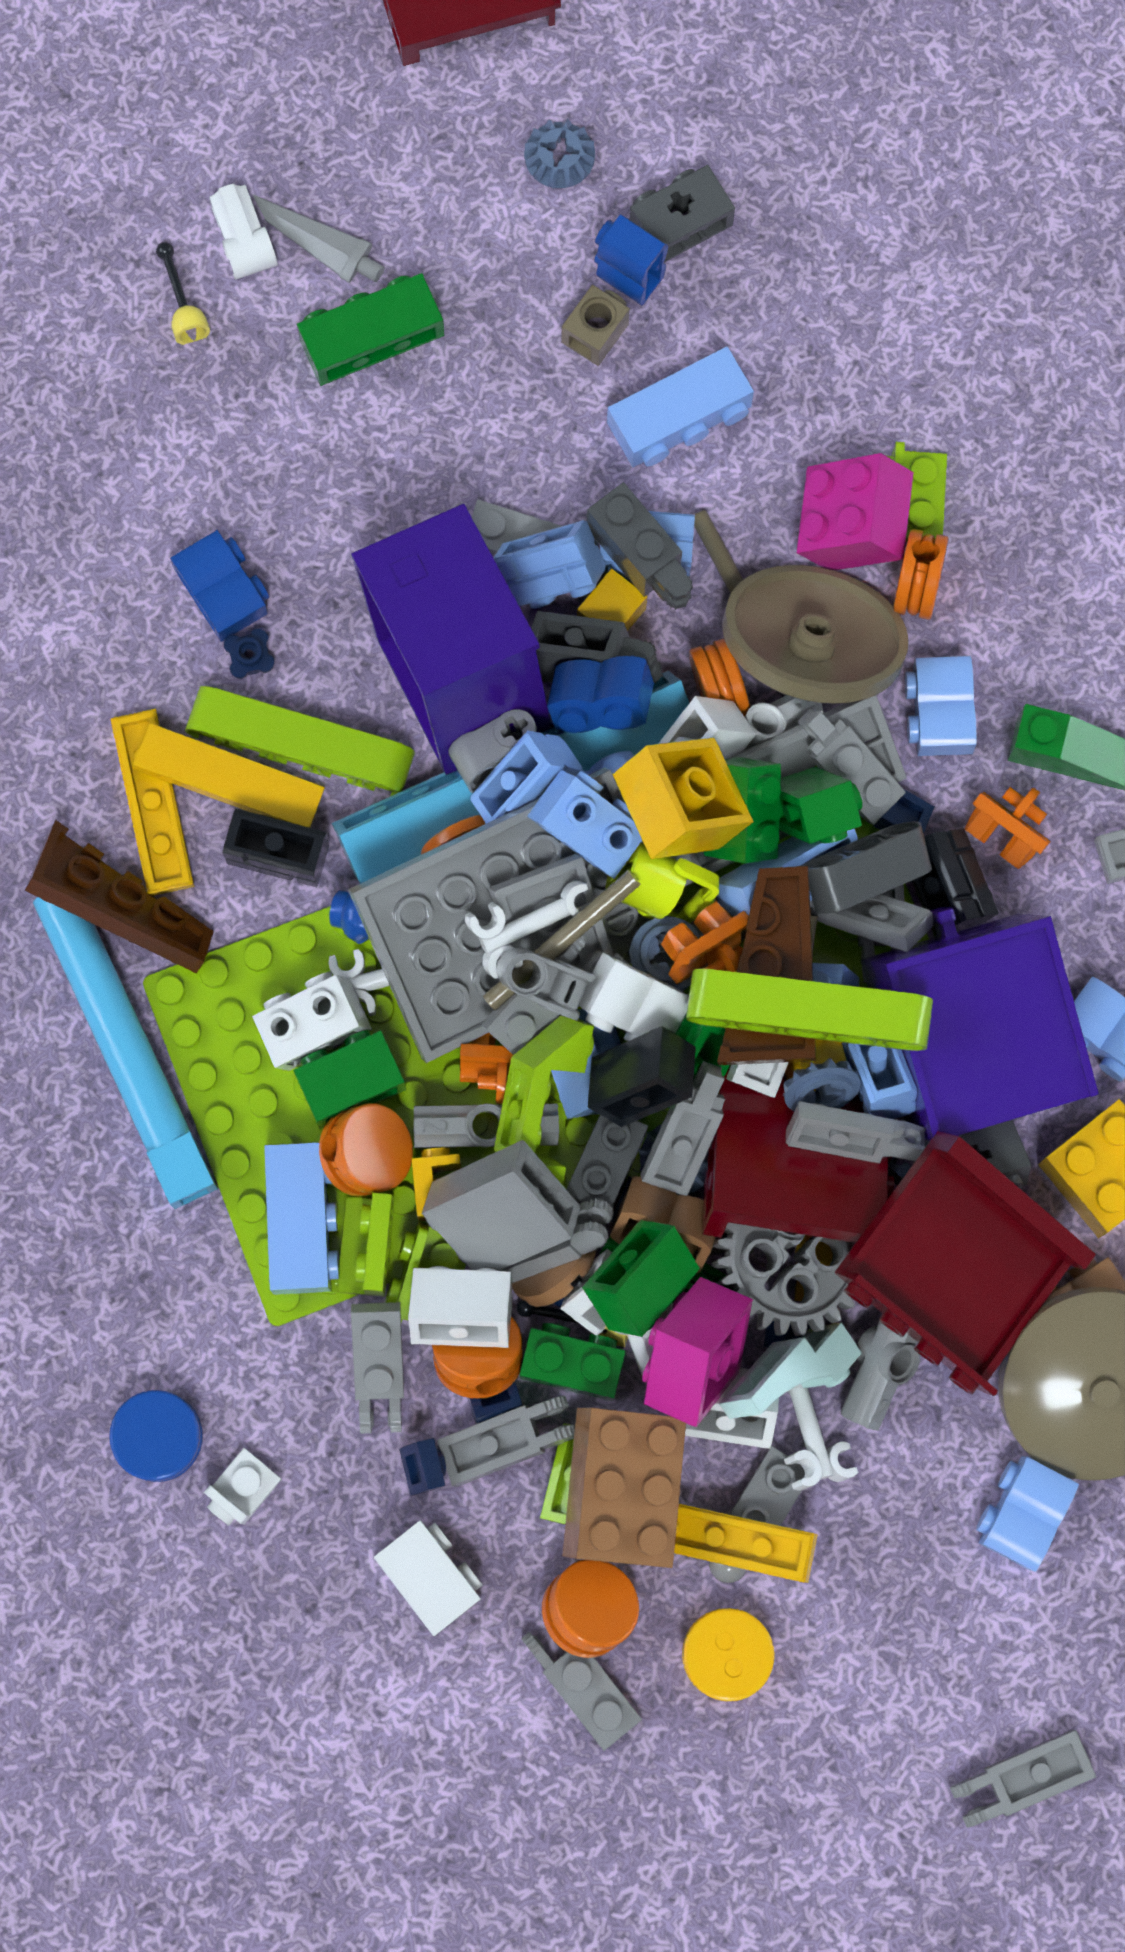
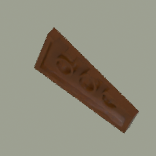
M55 819L44 841L25 891L197 974L205 961L214 931L165 896L159 899L152 897L146 892L141 879L129 871L121 875L101 860L104 853L90 843L83 848L66 836L69 829Z
M808 866L759 868L746 927L745 942L737 972L813 981ZM726 1028L717 1063L718 1065L816 1061V1039Z

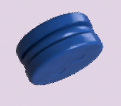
M162 1390L144 1391L129 1398L117 1410L110 1427V1447L118 1464L130 1475L150 1482L169 1481L184 1474L198 1458L203 1442L202 1425L196 1411L181 1397Z

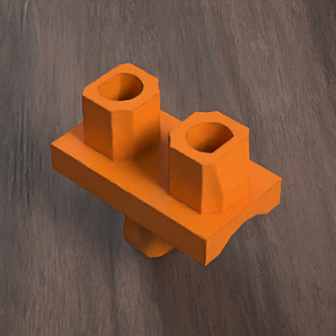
M1009 787L1002 798L1016 808L1013 813L985 792H981L973 802L976 808L972 812L965 830L983 843H986L999 824L1011 832L1014 836L999 855L1015 868L1020 869L1033 858L1036 852L1039 854L1043 853L1051 842L1022 820V817L1026 815L1040 825L1047 816V813L1033 804L1041 793L1033 787L1024 797L1012 787Z
M715 901L704 908L694 921V924L704 936L698 939L687 925L682 922L666 933L661 945L674 961L668 973L676 984L681 983L692 976L694 969L737 972L740 955H742L743 948L739 946L741 943V931L746 929L749 918L746 912L742 911L732 917Z
M490 1033L467 1044H461L460 1082L478 1083V1089L496 1090V1104H503L513 1054L504 1046H495L496 1039Z

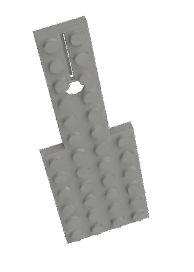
M877 695L856 702L843 703L823 713L831 723L837 718L841 719L845 725L851 727L863 743L871 740L865 743V745L897 782L907 778ZM801 725L793 727L731 757L780 763L781 778L817 766L809 757L811 752L807 748L814 740ZM604 767L589 774L591 778L604 787L599 794L611 804H613L616 798L623 801L611 770ZM539 799L348 889L421 1059L426 1063L460 1047L461 1044H467L489 1033L481 1024L494 1009L488 1005L483 995L500 980L493 978L485 971L483 967L485 951L480 944L479 936L468 929L465 923V914L471 912L476 916L480 926H486L492 918L488 904L493 902L489 887L576 854L527 817ZM779 830V840L789 836V834ZM704 852L671 856L677 860L680 858L686 859L711 872H716L734 863V861L704 856ZM583 859L596 898L606 889L607 875ZM687 879L685 886L693 883V881ZM620 902L602 920L613 955L618 953L630 964L629 950L633 937L638 929L651 919L642 916L637 909Z

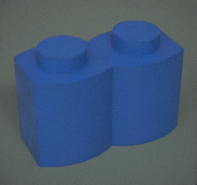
M620 214L615 222L608 220L602 226L595 239V243L599 245L594 262L598 264L596 275L643 306L665 275L666 264L664 261L668 252V245Z
M216 530L170 558L173 569L220 642L268 614L264 601L270 598L269 594L256 574L249 578L240 566L246 560L232 537L224 540L219 531Z
M618 656L601 663L592 660H571L557 665L547 704L555 730L567 733H583L595 730L600 726L608 729L624 730L644 725L647 721L654 685L647 660L635 656Z

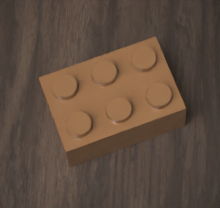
M577 1408L563 1557L673 1568L686 1430L685 1422L671 1416L599 1408Z

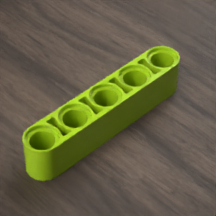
M209 686L199 687L185 728V732L196 739L199 738V735L216 739L214 744L240 752L243 751V748L259 752L258 757L284 765L287 764V761L303 765L302 770L328 778L331 777V774L347 778L346 783L372 791L375 790V787L391 791L390 796L403 791L415 755V751L402 743Z
M694 969L692 971L686 1020L706 1026L922 1051L926 1050L928 1045L933 999L914 993L715 969Z

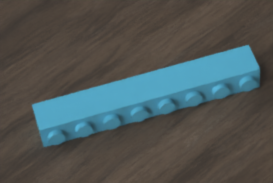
M668 670L662 673L663 677L656 682L657 684L654 683L647 721L644 725L624 730L608 729L600 726L595 730L583 733H567L555 730V727H552L541 733L543 735L560 736L581 764L582 770L589 771L596 762L608 755L631 751L633 756H635L646 745L658 744L689 705V700L681 680ZM458 770L449 775H445L443 772L332 823L347 860L360 884L420 856L426 842L443 829L466 818L480 815L470 800V796L473 793L469 791Z

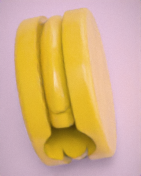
M722 1608L707 1612L692 1624L684 1638L682 1661L689 1680L699 1691L716 1700L739 1701L755 1694L767 1682L774 1665V1646L769 1632L756 1617L739 1609Z

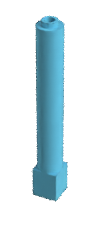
M37 897L33 901V905L147 1150V1156L170 1205L177 1209L217 1190L216 1183L186 1123L95 924L89 923Z

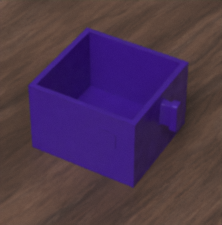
M464 503L351 553L376 639L445 775L457 771L448 752L451 744L463 734L484 726L507 711L523 710L528 712L535 721L536 732L541 733L554 727L547 708L536 650L540 648L539 642ZM510 723L509 727L511 731H516L513 723Z
M941 907L930 911L933 915V923L937 933L936 938L916 943L908 952L895 949L860 959L868 988L920 994L933 999L927 1049L922 1051L902 1050L917 1088L915 1111L903 1116L904 1121L924 1127L926 1140L931 1141L937 1131L959 1136L1073 1101L1099 1095L1051 916L1016 914L956 931L954 909Z

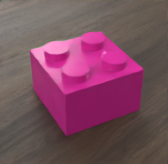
M882 453L808 466L796 553L830 570L903 560L914 472Z
M702 1277L695 1282L688 1292L683 1291L677 1296L669 1315L665 1319L662 1317L658 1318L649 1335L648 1343L653 1346L652 1357L649 1359L642 1376V1381L647 1383L644 1405L697 1427L739 1374L753 1299Z

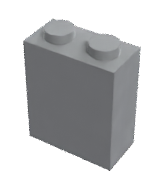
M521 1140L433 1181L421 1214L426 1218L430 1227L438 1231L455 1250L458 1258L472 1270L493 1268L500 1271L572 1239L581 1206L526 1142Z

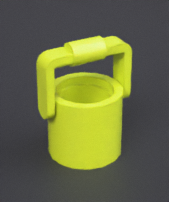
M642 842L615 879L607 875L605 885L607 889L629 870L635 875L641 885L622 900V903L637 909L642 916L651 920L672 916L683 919L690 924L704 908L714 903L715 897L719 894V876L683 858L678 860L673 857L651 859ZM687 879L704 886L687 902L679 914L672 911L683 893Z

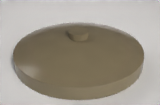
M776 566L758 571L746 577L731 592L722 622V631L726 645L732 656L744 670L763 684L783 694L819 703L856 702L883 692L899 676L908 651V634L905 624L899 613L893 610V605L885 597L853 577L815 566Z
M1107 1287L1080 1288L1050 1299L1029 1320L1015 1344L1001 1362L998 1381L999 1401L1010 1432L1034 1460L1069 1478L1106 1480L1125 1475V1291Z

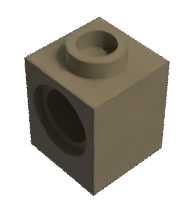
M592 284L562 325L561 343L599 366L629 325L630 308L627 307L626 302L617 293L611 290L603 292ZM592 318H602L609 324L604 328L597 329L589 326L587 322Z

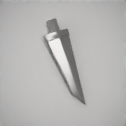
M253 195L260 211L269 224L338 274L346 282L350 283L357 272L374 282H378L384 273V266L368 258L373 246L370 242Z

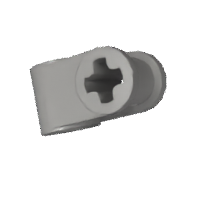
M523 710L507 711L484 726L463 734L451 744L448 750L449 756L471 793L479 787L527 730L536 732L535 721L528 712ZM510 723H513L516 731H511L509 727Z
M519 947L509 949L503 953L498 960L496 969L498 979L502 985L517 995L537 1002L538 1005L576 1021H578L580 1016L577 1008L588 983L594 982L596 975L564 961L552 960ZM522 960H530L533 966L532 976L525 983L515 984L512 979L514 966Z

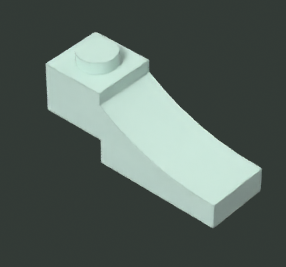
M842 1322L825 1325V1329L814 1332L809 1328L801 1338L772 1343L722 1399L719 1405L729 1419L760 1415L781 1395L799 1384L803 1388L822 1385L829 1388L840 1384L849 1376L850 1366L862 1352Z

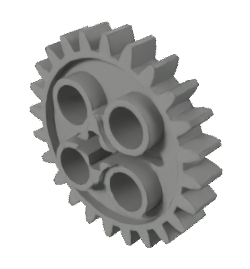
M728 1223L724 1231L728 1235L727 1238L719 1239L713 1243V1247L725 1252V1257L712 1262V1266L726 1269L727 1275L721 1278L717 1284L723 1287L731 1285L735 1292L753 1299L750 1316L755 1313L758 1314L756 1328L759 1330L765 1329L774 1321L775 1335L786 1334L791 1324L794 1335L801 1336L806 1334L808 1322L814 1332L825 1329L823 1316L831 1323L842 1319L837 1306L846 1310L855 1306L853 1299L844 1292L848 1284L834 1273L855 1245L853 1242L812 1236L795 1253L793 1259L796 1264L786 1267L780 1272L770 1291L765 1289L764 1284L788 1259L789 1254L786 1249L800 1244L805 1235L797 1233L791 1235L784 1231ZM819 1241L826 1243L832 1250L833 1257L829 1266L820 1263L816 1257L815 1250ZM752 1247L759 1248L766 1255L767 1266L763 1272L755 1270L750 1264L749 1253ZM790 1278L799 1281L803 1286L804 1297L801 1303L793 1302L787 1295L786 1285Z

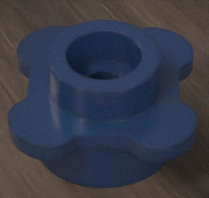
M254 629L249 635L241 637L230 635L225 639L224 649L230 653L232 661L229 668L230 673L235 678L243 679L247 675L259 672L267 673L273 669L275 661L273 656L268 654L266 644L269 641V637L264 630ZM251 650L254 654L248 658L245 656V652Z

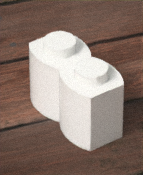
M602 953L592 974L596 975L595 980L587 984L579 1006L588 1012L585 1021L608 1033H611L614 1026L627 1031L624 1039L627 1041L661 1026L676 1033L687 1012L689 995L664 981L608 954Z

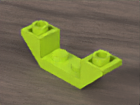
M561 1015L512 1056L494 1152L524 1140L535 1153L542 1137L540 1124L544 1104L551 1092V1070L585 1073L587 1060L594 1046L592 1035L594 1025L579 1018L576 1021ZM536 1154L566 1189V1166L545 1154Z

